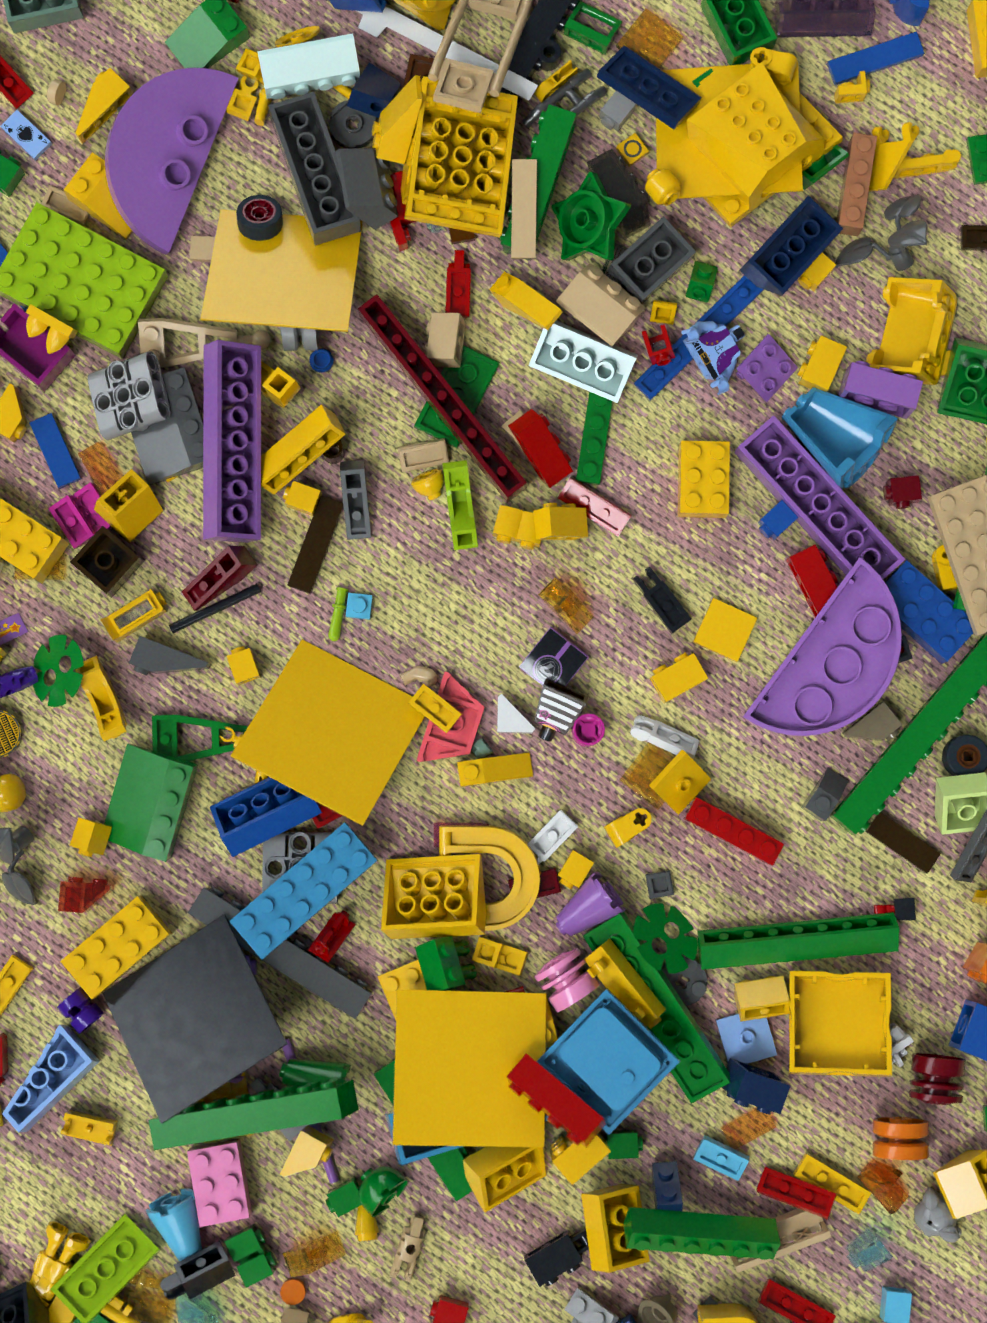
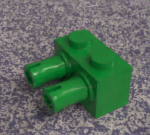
M448 936L434 939L415 947L427 990L449 991L465 985V980L476 978L477 972H470V970L476 969L473 964L460 966L458 956H466L470 952V947H463L469 945L466 940L454 942L453 937Z

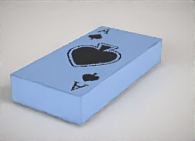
M18 110L0 126L35 161L52 145L51 141Z

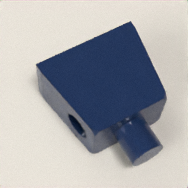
M368 63L352 89L347 106L379 118L383 109L398 94L401 84L375 65Z

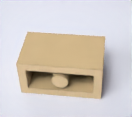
M432 313L431 321L427 325L429 339L428 344L424 347V354L435 367L460 368L466 321L460 313Z

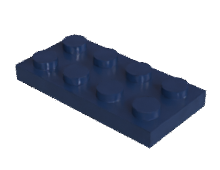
M623 46L597 74L598 79L674 130L699 105L702 98L626 46Z

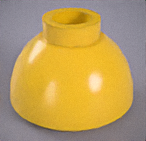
M432 469L418 475L411 482L413 489L420 495L427 496L428 500L438 498L442 495L440 490L444 482L442 470Z

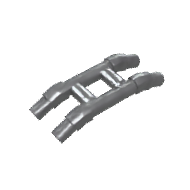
M585 69L572 76L542 103L540 102L522 122L529 128L540 118L542 110L547 111L549 104L556 106L555 104L565 95L575 105L569 111L576 113L577 117L586 108L605 96L607 90L604 86H601L581 99L574 89L592 76L591 71Z

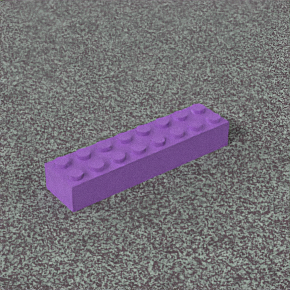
M216 340L204 345L203 540L242 543L261 540V346L223 340Z
M774 415L735 450L734 453L769 492L779 502L783 500L798 516L796 521L845 575L848 574L859 557L867 562L882 579L887 577L906 560Z

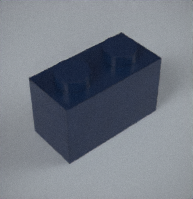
M677 1161L652 1163V1188L655 1209L683 1211Z

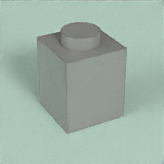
M615 91L600 110L599 118L601 123L607 129H615L618 132L634 113L637 104L618 91Z

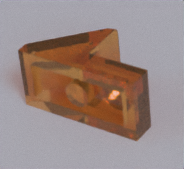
M874 1159L869 1161L857 1176L890 1215L896 1213L909 1197L897 1183V1180L903 1173Z

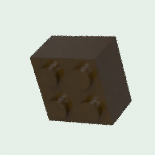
M104 526L95 533L70 561L72 565L111 598L144 562Z

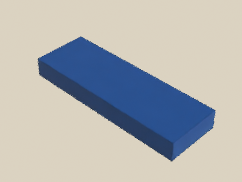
M50 413L29 422L57 487L61 489L81 480V476L53 414Z

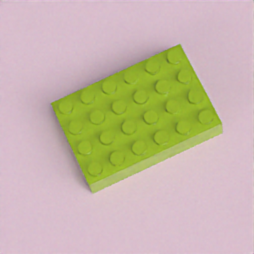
M36 202L0 266V296L28 309L30 304L77 330L76 336L123 359L139 331L138 319L146 318L168 275L164 268Z

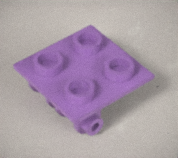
M767 334L736 368V375L741 380L745 378L760 397L767 402L798 367L776 341Z

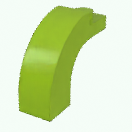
M467 460L442 463L454 550L478 547Z

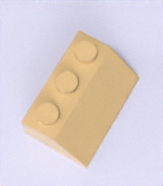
M591 263L577 274L556 300L560 306L612 347L632 329L646 309L636 297L627 293L617 282L612 281L600 268Z

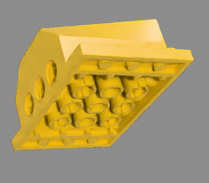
M763 62L687 119L688 139L740 193V195L703 197L730 228L775 194H762L765 188L776 183L787 171L798 166L801 161L802 171H805L813 162L818 161L822 155L827 154L835 145L840 144L843 140V136L800 92L799 113L773 82Z
M423 76L421 80L422 103L403 166L401 196L402 204H406L404 219L500 238L503 230L518 96L500 92L498 97H493L490 93H487L482 111L477 113L434 102V92L439 80L431 81L428 77Z

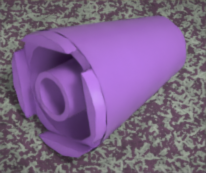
M595 871L589 876L556 916L558 921L556 926L563 935L573 936L607 921L626 910V908L620 907L624 903L608 881L603 883L600 880L603 875Z

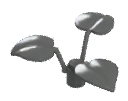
M916 194L903 197L894 201L885 209V218L887 220L895 219L897 228L896 233L888 238V244L890 245L889 253L877 243H872L870 237L859 238L849 243L840 252L835 263L836 269L843 265H851L865 260L871 255L873 249H877L885 256L887 261L892 260L897 271H903L911 267L914 260L907 246L927 245L928 226L924 220L909 222L901 228L900 220L901 218L913 215L918 210L921 204V196Z
M20 826L13 833L10 827L0 828V859L10 864L8 872H4L1 875L3 884L7 891L17 900L26 904L36 905L37 902L35 901L34 892L29 881L22 874L14 872V866L24 854L23 849L33 842V835L24 826Z

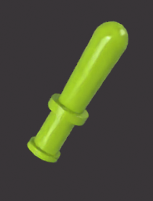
M336 588L337 595L335 604H332L334 611L328 633L331 641H337L340 638L343 611L347 608L344 605L349 589Z

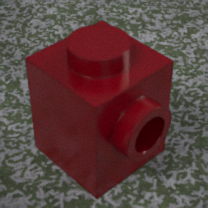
M919 475L890 478L886 482V486H883V496L885 500H888L889 506L896 505V509H905L911 507L912 503H918L922 500Z

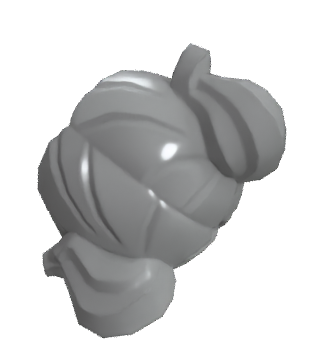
M928 1187L925 1194H923V1199L914 1209V1219L917 1226L923 1231L925 1236H940L947 1242L958 1241L962 1231L956 1226L957 1219L952 1218L943 1195Z

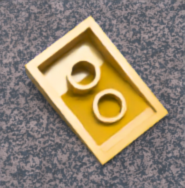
M415 75L383 109L378 122L374 121L372 127V136H374L372 148H376V158L405 164L422 103L420 76Z
M92 152L64 188V192L69 201L82 210L87 211L89 215L127 240L133 231L126 224L113 202L106 178L105 161Z

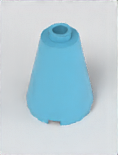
M189 1188L180 1189L181 1194L171 1197V1192L151 1202L149 1204L150 1210L146 1209L148 1217L179 1261L202 1250L194 1191Z

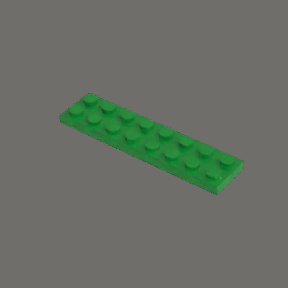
M625 912L619 913L585 933L583 938L592 951L610 938L666 1010L660 1015L662 1020L651 1029L648 1025L646 1027L680 1060L670 1072L692 1104L729 1084L730 1073L663 970L659 971L653 968L643 959L637 947L644 944V941L634 939L633 924Z

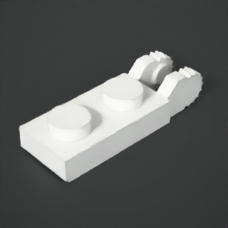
M642 715L635 717L634 725L630 730L632 737L637 738L639 741L647 740V742L675 755L684 750L692 759L695 757L700 742L698 739L671 726Z
M562 810L528 843L533 852L538 856V864L542 861L545 862L578 828Z

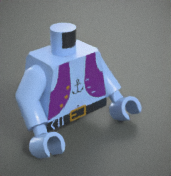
M713 321L696 322L689 329L682 330V335L687 334L688 336L683 342L705 379H716V381L710 384L711 388L718 387L719 392L717 395L727 392L729 390L728 381L736 366L737 357L741 354L736 342L745 337L742 328L739 325H735L728 330L725 325L716 324Z

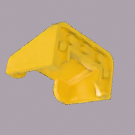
M888 277L887 285L883 289V298L890 306L881 346L880 349H873L867 355L866 362L872 368H889L898 375H914L917 377V380L923 381L925 385H936L941 375L957 308L956 294L943 280Z

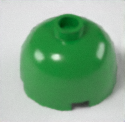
M381 1166L375 1170L370 1168L361 1177L363 1182L359 1187L360 1202L368 1213L376 1217L390 1207L387 1204L395 1195H397V1198L405 1190L408 1181L395 1168L389 1166Z

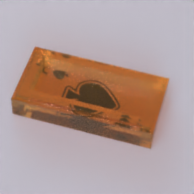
M99 442L78 453L101 495L121 479Z
M754 1109L720 1128L730 1147L737 1149L776 1128V1125L770 1115Z

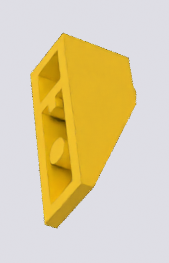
M111 68L99 73L92 84L75 132L82 144L118 111V107H122L133 95L130 86Z
M505 271L489 289L504 308L546 330H549L563 313L551 301Z
M530 752L457 762L461 787L533 777Z

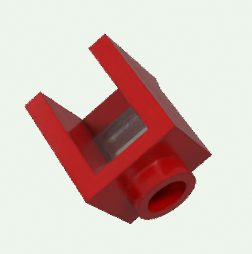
M665 324L660 325L662 330L660 335L649 338L647 331L642 332L652 365L664 366L669 364L671 359L676 358Z

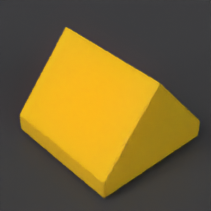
M653 300L650 322L673 325L677 303Z

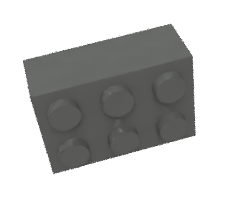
M663 216L610 264L608 272L621 284L627 293L636 297L643 304L693 258L696 251Z

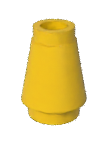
M362 1205L359 1206L355 1235H357L358 1241L378 1240L377 1233L380 1232L376 1217L368 1213Z

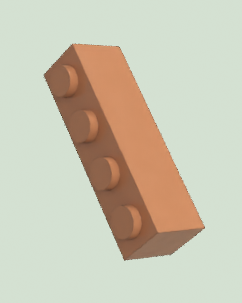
M853 132L849 140L847 149L849 156L845 162L836 222L843 228L839 234L858 237L863 229L877 136Z

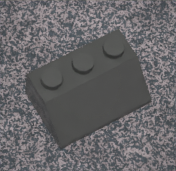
M373 148L338 149L336 156L345 208L375 230L398 217L397 200L393 192L394 183L389 171L390 162L376 158V150Z

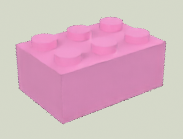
M240 1138L191 1147L187 1151L199 1227L250 1218L252 1208Z

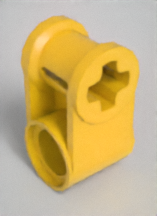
M759 47L751 53L749 71L763 62L773 82L780 85H788L791 83L798 60L791 53Z
M638 808L604 826V829L614 846L618 848L634 838L635 835L647 829L651 824L652 817L647 810ZM639 812L640 815H646L647 818L644 820V826H641L640 823L635 825L636 813Z

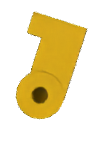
M941 545L932 554V564L937 586L942 592L956 590L957 584L944 545Z

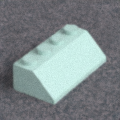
M353 33L257 51L267 99H282L286 95L291 94L304 95L309 91L317 89L325 91L338 85L351 86L360 77Z
M555 321L549 330L543 328L529 366L618 403L638 355L616 345L612 347L602 339Z

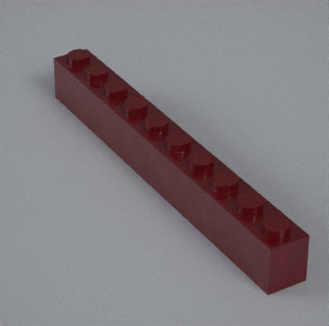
M376 294L358 308L360 318L505 501L508 503L527 488V482L381 298Z

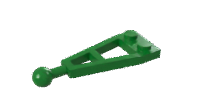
M152 715L153 751L186 761L231 752L235 749L233 747L234 744L220 747V729L227 730L224 727L229 726L234 731L244 734L248 726L182 715ZM178 723L210 727L212 749L179 756Z

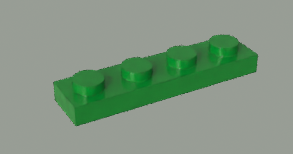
M590 391L576 480L581 483L600 485L612 401Z

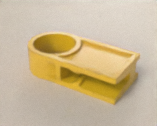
M569 60L536 88L534 95L542 103L572 76L577 74L578 68L573 69L572 61Z

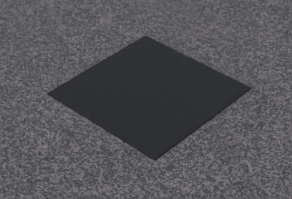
M222 915L103 992L161 1124L287 1045L285 1037L225 915Z

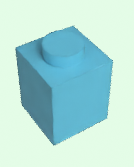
M882 1286L880 1318L886 1323H909L912 1293L908 1289Z

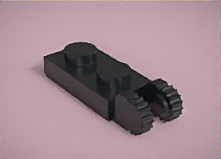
M648 567L645 569L647 577L655 584L653 588L649 590L638 576L634 577L633 581L668 631L673 634L692 619L664 581H661L654 571Z

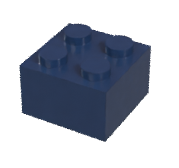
M730 1058L726 1067L730 1073V1083L722 1087L727 1092L726 1096L735 1099L734 1102L743 1107H748L751 1104L756 1106V1109L768 1115H771V1112L781 1114L791 1085L774 1072Z

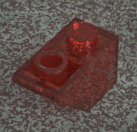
M68 877V881H61L58 911L86 913L112 892L114 885L108 884V879L93 878V883L83 882V877Z

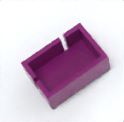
M13 304L0 319L9 329L5 332L0 327V356L45 392L76 355L66 345L60 350L48 354L46 339L49 331L46 329L38 336L28 337L26 323L29 315L16 304Z

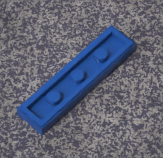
M916 31L827 62V67L835 86L856 79L860 71H865V75L922 57L924 50Z

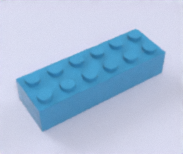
M344 822L229 922L261 959H264L373 866L378 859L351 827Z

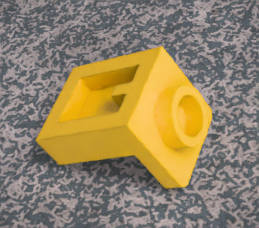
M865 71L859 72L856 85L852 82H846L837 87L834 93L835 103L864 101L867 93L870 92L869 78L866 79Z

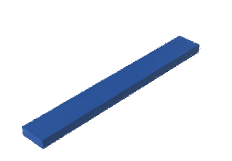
M744 275L697 322L713 321L716 324L727 327L764 289L756 287ZM683 334L672 345L676 358L671 359V362L664 366L652 365L634 382V385L650 401L693 360L683 342L684 339L688 338L687 334Z

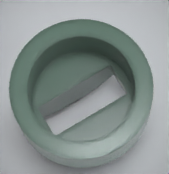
M482 737L472 747V752L479 759L486 758L493 753L492 748Z

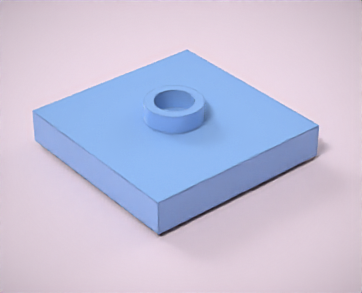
M737 1013L716 1019L727 1063L730 1058L748 1064L777 1055L767 1018L740 1022L739 1014Z

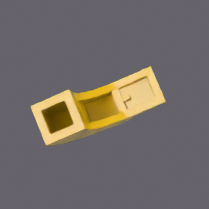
M261 361V393L278 406L285 408L301 389L299 384L279 367L273 370Z
M96 655L83 661L84 666L75 669V672L83 675L80 685L93 708L100 736L103 741H107L127 732V721L110 679Z

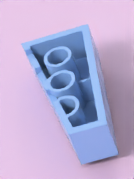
M59 1024L55 1035L43 1049L39 1060L33 1065L28 1073V1077L22 1086L18 1088L2 1113L18 1133L28 1132L100 1062L68 1025Z

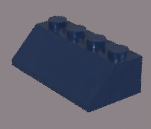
M808 195L739 271L756 287L782 296L843 228Z

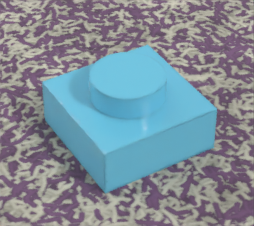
M348 593L345 617L370 620L373 595Z

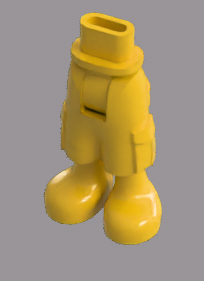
M50 1221L46 1227L48 1237L46 1250L39 1251L29 1282L45 1307L49 1306L50 1301L55 1296L51 1288L73 1267L70 1261L77 1252L87 1250L91 1243L88 1237L80 1233H71L58 1258L56 1252L64 1241L68 1228L55 1221Z

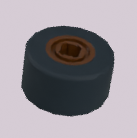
M966 734L952 738L946 743L942 752L944 768L952 776L983 773L987 768V745L982 739L974 735Z

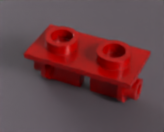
M344 910L338 913L335 912L308 951L329 963L356 925L349 921V913Z

